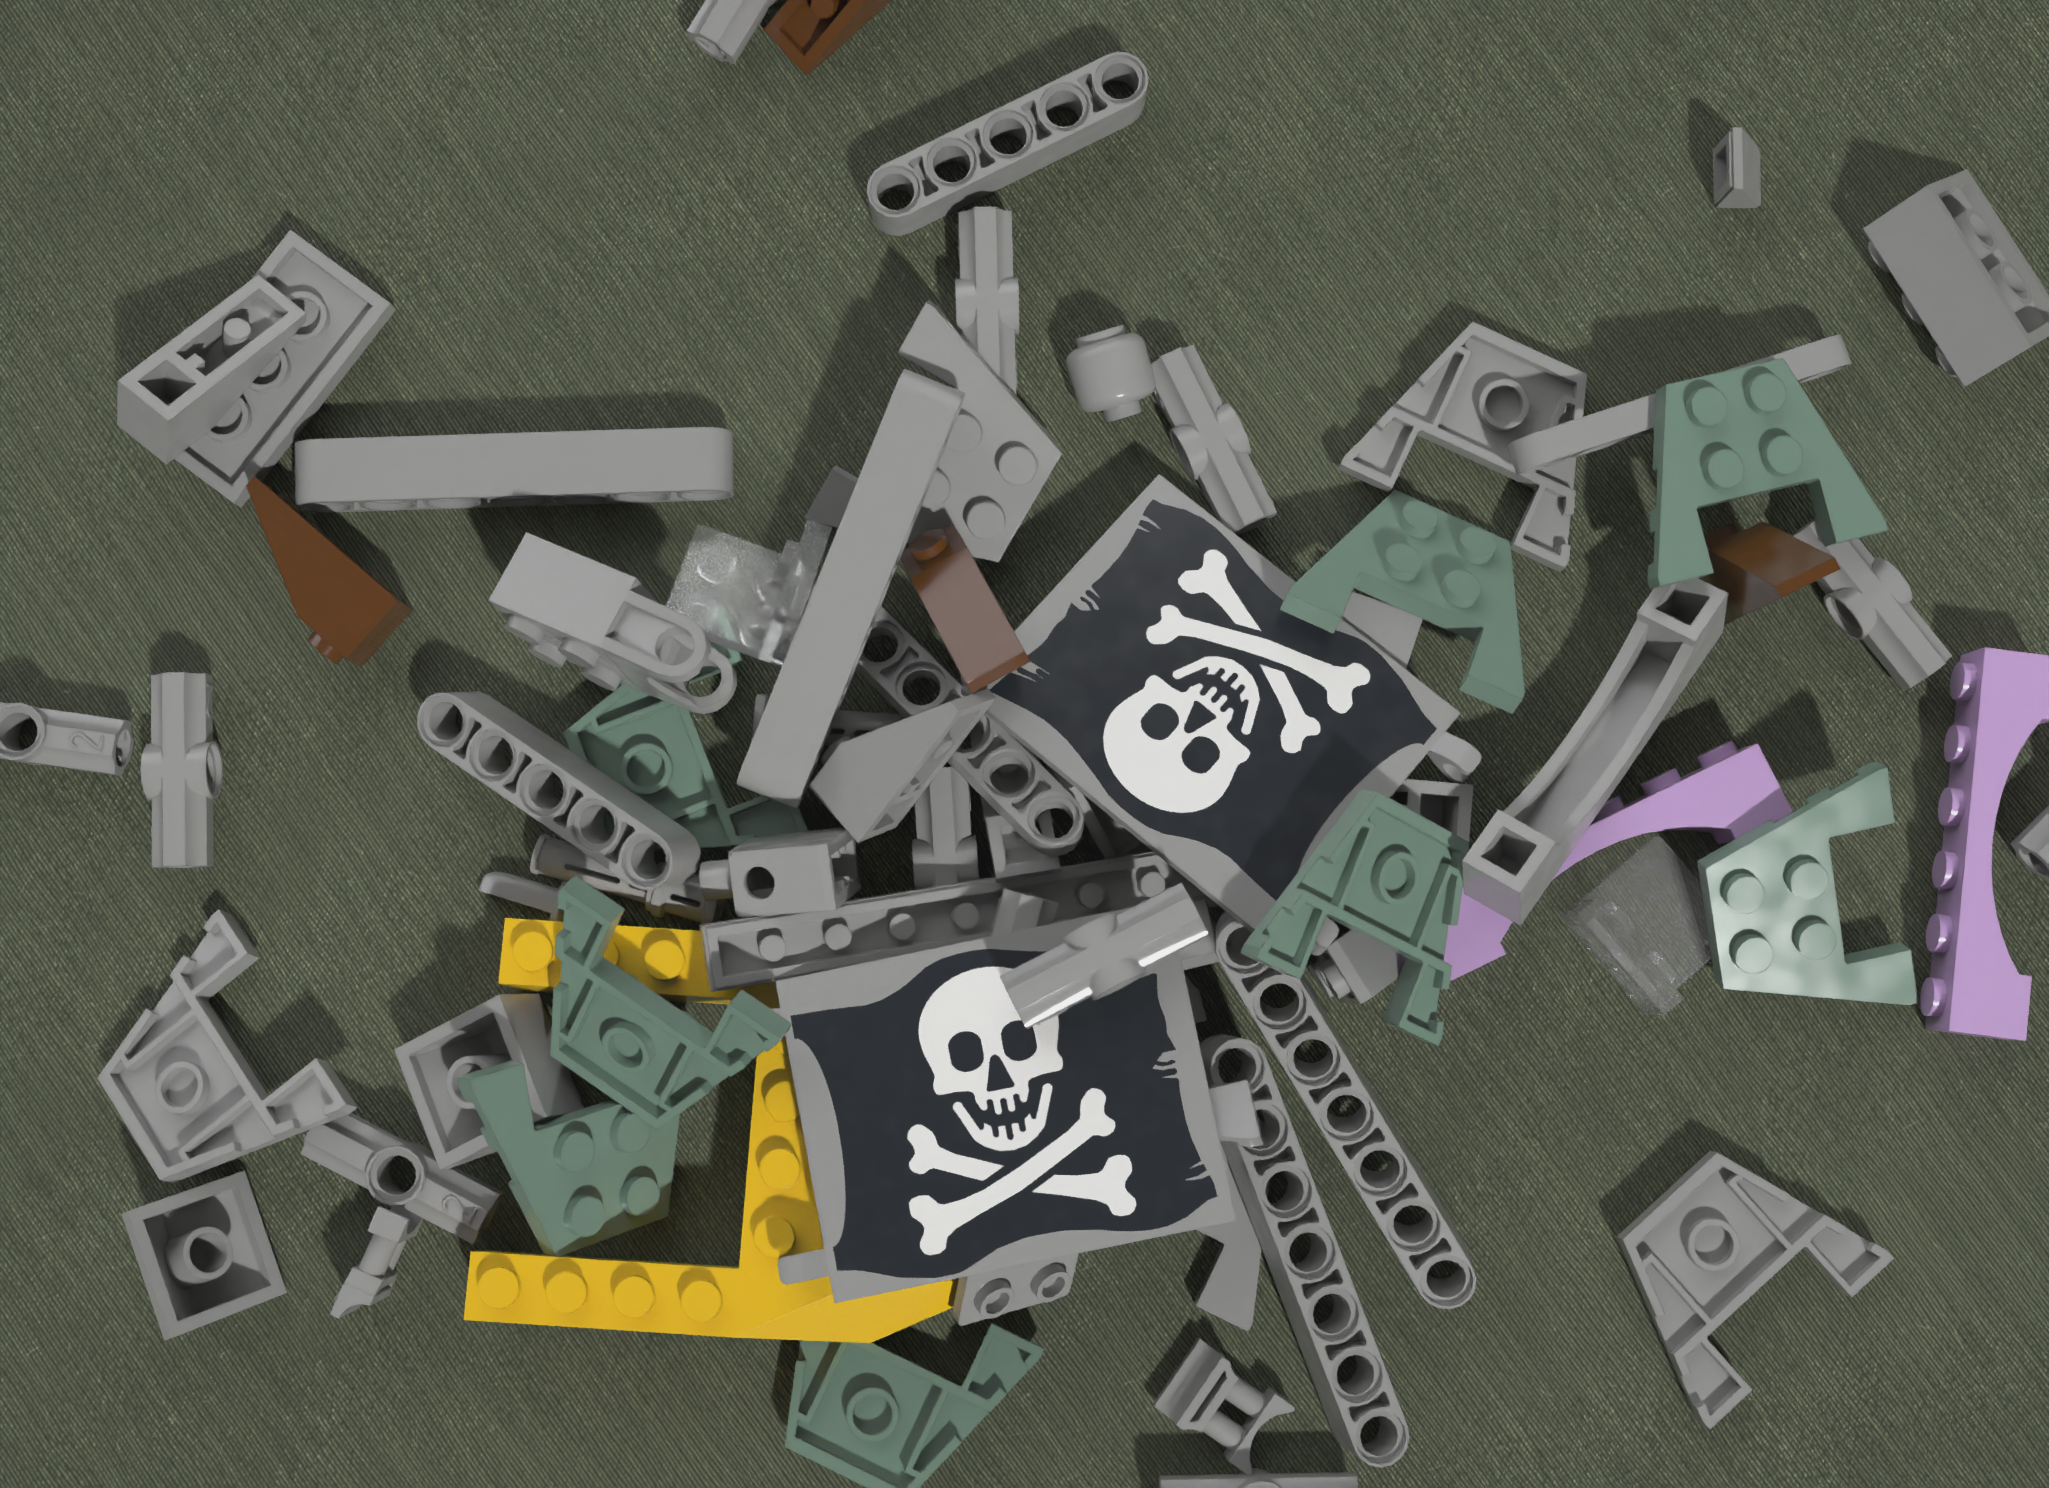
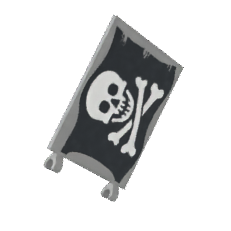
M1158 474L1014 631L1030 662L974 693L989 689L996 699L985 714L1244 927L1253 932L1361 789L1376 791L1391 798L1426 755L1430 757L1437 768L1449 780L1460 784L1477 767L1482 756L1473 745L1446 732L1460 715L1458 710L1343 619H1341L1335 632L1331 633L1280 610L1290 587L1295 581L1163 476ZM967 684L961 689L963 696L971 694ZM1327 916L1311 952L1312 955L1319 956L1323 954L1338 936V926Z
M1133 907L1111 912H1116L1119 915ZM1111 912L775 981L780 1008L771 1010L792 1023L785 1037L824 1243V1249L779 1259L777 1266L781 1282L788 1285L830 1276L834 1303L1237 1221L1180 951L1145 968L1147 973L1125 987L1097 1000H1092L1089 997L1070 1007L1067 1011L1029 1029L1025 1028L1000 976L1063 944L1062 939L1067 934Z

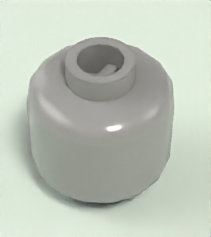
M1123 324L1076 338L1078 348L1067 356L1066 366L1080 409L1089 413L1103 411L1106 422L1142 412L1139 400L1151 395L1156 387L1150 357L1143 337L1136 333H1126Z

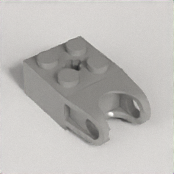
M526 532L488 601L507 618L504 624L506 630L520 639L531 643L527 650L532 655L558 668H562L565 661L583 667L581 674L608 690L616 691L620 683L694 713L707 714L716 712L729 702L737 686V673L724 655L710 647L708 636L697 622L684 614L657 603L636 577ZM713 666L720 669L721 682L712 694L705 697H697L690 694L689 681L700 674L702 667Z

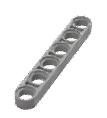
M1838 334L1732 369L1784 358L1801 384L1843 369L1852 363L1842 335ZM1656 393L1532 433L1508 443L1506 446L1516 475L1533 472L1654 432Z
M815 584L812 586V588H811L810 591H809V595H808L807 601H809V599H810V596H811V594H812V591H813V589H814ZM881 606L868 639L878 635L888 636L898 645L897 650L890 659L884 662L870 661L862 654L856 670L904 719L964 697L961 694L963 686ZM922 677L932 679L941 688L939 696L935 701L920 706L912 704L906 699L904 691L911 681ZM984 713L977 722L984 731L983 739L980 743L969 749L957 748L947 762L1032 848L1041 854L1053 857L1065 855L1072 851L1081 841L1084 830L1081 806L1010 733ZM1002 765H1018L1027 773L1028 781L1023 789L1018 792L1003 793L994 788L991 783L994 771ZM1057 808L1070 815L1073 820L1072 828L1066 835L1060 838L1045 837L1035 827L1036 819L1045 810Z

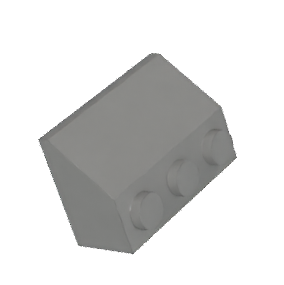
M1968 169L1925 186L1863 228L1870 239L1868 249L1873 260L1883 271L1892 273L1904 292L1902 294V303L1905 310L1916 323L1926 326L1937 343L1935 353L1939 363L1950 376L1958 377L1964 387L2049 337V294Z

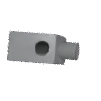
M843 826L748 839L730 850L728 859L702 862L699 871L700 888L703 898L706 901L733 898L735 912L738 917L837 910L861 889L855 839ZM767 870L772 874L774 879L770 877Z

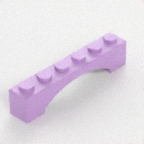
M1984 647L1960 655V662L1955 665L1950 679V695L1952 699L1956 700L1954 725L1949 727L1944 741V757L1947 762H1950L1948 787L1943 790L1938 804V819L1940 824L1944 825L1942 850L1936 854L1932 867V882L1934 887L1938 888L1936 914L1930 917L1926 929V945L1928 950L1932 952L1930 977L1925 979L1920 992V1009L1922 1014L1926 1016L1925 1030L2026 1041L2032 976L2019 975L2001 933L1993 894L1992 844L2001 795L2016 757L2036 726L2049 722V655Z
M1731 740L1697 756L1702 767L1683 777H1680L1677 769L1673 768L1640 784L1645 795L1626 805L1623 804L1620 796L1607 800L1555 877L1596 851L1641 834L1670 830L1709 832L1713 834L1717 844H1722L1737 839L1768 820L1776 822L1793 813L1759 744L1737 750ZM1464 886L1458 925H1448L1444 961L1452 965L1450 981L1505 955L1506 952L1501 941L1513 923L1508 918L1465 895Z

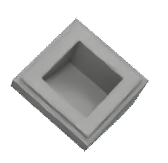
M1733 127L1713 149V202L1716 204V208H1757L1761 204L1760 150L1743 128Z

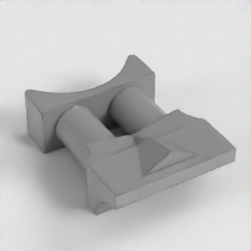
M399 1205L392 1206L390 1210L378 1206L367 1230L373 1233V1236L360 1265L352 1267L341 1290L334 1297L335 1303L330 1312L331 1316L339 1319L359 1309L361 1304L371 1306L390 1296L398 1275L394 1268L406 1241L417 1235L424 1218Z
M1199 1337L1152 1404L1181 1429H1193L1201 1433L1203 1431L1226 1447L1223 1453L1226 1459L1247 1475L1252 1474L1250 1448L1256 1432L1269 1419L1280 1414L1294 1412L1295 1407L1288 1399L1271 1387H1268L1263 1394L1233 1372L1227 1357ZM1224 1399L1249 1415L1242 1426L1217 1410Z

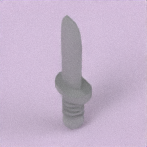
M491 872L482 878L478 891L551 913L549 921L563 922L564 910L557 908L558 893L567 881L563 880L558 889L505 872Z

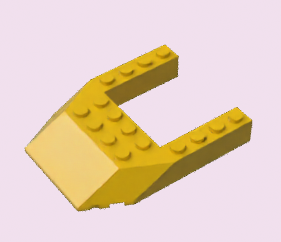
M505 918L498 983L515 991L553 993V989L561 980V960L555 956L556 935L563 929V922ZM617 925L603 953L605 959L624 972L637 977L643 985L667 1001L729 1005L741 990H744L770 1009L780 1008L776 982L716 992L709 991L700 931ZM784 1035L776 1046L767 1052L763 1051L756 1057L739 1267L564 1255L556 1257L549 1254L487 1250L471 1251L464 1320L731 1338L872 1343L953 1308L959 1278L834 1303L830 1276L788 1285L781 1282L777 1266L779 1259L824 1249L788 1047Z

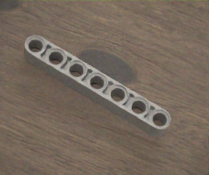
M904 369L901 373L745 756L736 782L738 786L798 809L943 455L966 393L908 369Z
M716 427L308 439L295 443V507L309 512L333 513L711 501L728 499L734 496L733 432Z
M1224 912L1216 924L1215 931L1216 953L1221 966L1420 1295L1428 1304L1439 1309H1453L1462 1306L1472 1297L1476 1289L1477 1278L1466 1244L1305 976L1302 975L1301 979L1282 974L1232 950L1227 944V939L1234 930L1244 926L1229 913ZM1281 983L1292 987L1297 992V995L1288 1006L1272 1008L1260 999L1263 991L1270 985ZM1310 1039L1320 1040L1330 1048L1322 1060L1314 1063L1301 1061L1294 1055L1297 1046ZM1342 1095H1352L1359 1098L1362 1102L1360 1109L1354 1115L1348 1117H1338L1332 1114L1328 1107L1336 1097ZM1376 1150L1387 1151L1394 1155L1395 1158L1392 1164L1381 1171H1370L1361 1165L1364 1157ZM1410 1205L1420 1206L1427 1210L1425 1217L1419 1223L1413 1225H1403L1394 1219L1397 1212ZM1442 1260H1450L1459 1264L1457 1271L1452 1276L1444 1279L1434 1278L1428 1274L1430 1267Z
M1225 1034L1212 1035L1200 1043L1209 1089L1248 1080L1255 1108L1260 1110L1264 1117L1265 1125L1262 1132L1264 1145L1256 1147L1238 1146L1237 1142L1221 1141V1144L1333 1435L1342 1447L1368 1465L1380 1468L1393 1465L1402 1458L1407 1450L1410 1437L1408 1425L1267 1058L1261 1048L1251 1040ZM1234 1048L1241 1058L1240 1072L1236 1078L1225 1083L1219 1075V1060L1225 1052ZM1283 1171L1287 1177V1191L1279 1201L1269 1203L1266 1196L1267 1183L1274 1174ZM1302 1233H1308L1311 1242L1310 1252L1301 1262L1293 1264L1290 1260V1246L1297 1236ZM1331 1294L1334 1301L1333 1312L1323 1323L1315 1324L1313 1317L1315 1304L1324 1295ZM1355 1355L1357 1361L1355 1374L1346 1383L1338 1384L1337 1370L1339 1365L1348 1356ZM1379 1416L1380 1427L1378 1434L1369 1443L1361 1444L1360 1435L1362 1427L1369 1419Z

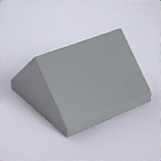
M245 1170L121 1214L164 1341L287 1293Z

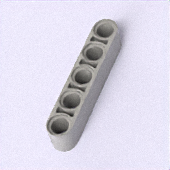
M1127 52L1107 54L883 164L873 172L868 180L867 197L872 221L879 230L888 235L902 236L912 233L1132 124L1139 118L1144 109L1149 78L1146 66L1138 57ZM1123 81L1129 84L1135 93L1129 98L1114 99L1107 95L1103 87L1109 82ZM1068 108L1078 115L1079 121L1074 125L1061 127L1053 124L1047 116L1054 109ZM1013 135L1023 142L1024 147L1017 153L1008 155L996 151L992 143L1000 136ZM949 162L960 163L969 171L966 177L957 182H946L940 179L936 172L939 167ZM894 189L904 190L913 197L911 203L900 210H890L884 207L880 200L884 194Z
M480 691L435 693L426 698L420 706L417 715L418 730L422 739L431 748L630 885L641 890L658 889L681 884L691 879L698 871L701 861L700 847L696 838L687 829L491 696ZM458 709L460 710L463 717V726L461 732L458 730L456 725V714ZM507 742L513 751L511 766L507 764L504 749ZM556 776L561 779L563 784L561 801L554 792ZM607 809L614 818L615 828L612 836L607 833L604 826V815ZM657 844L663 848L666 854V866L663 872L657 867L654 860V851Z

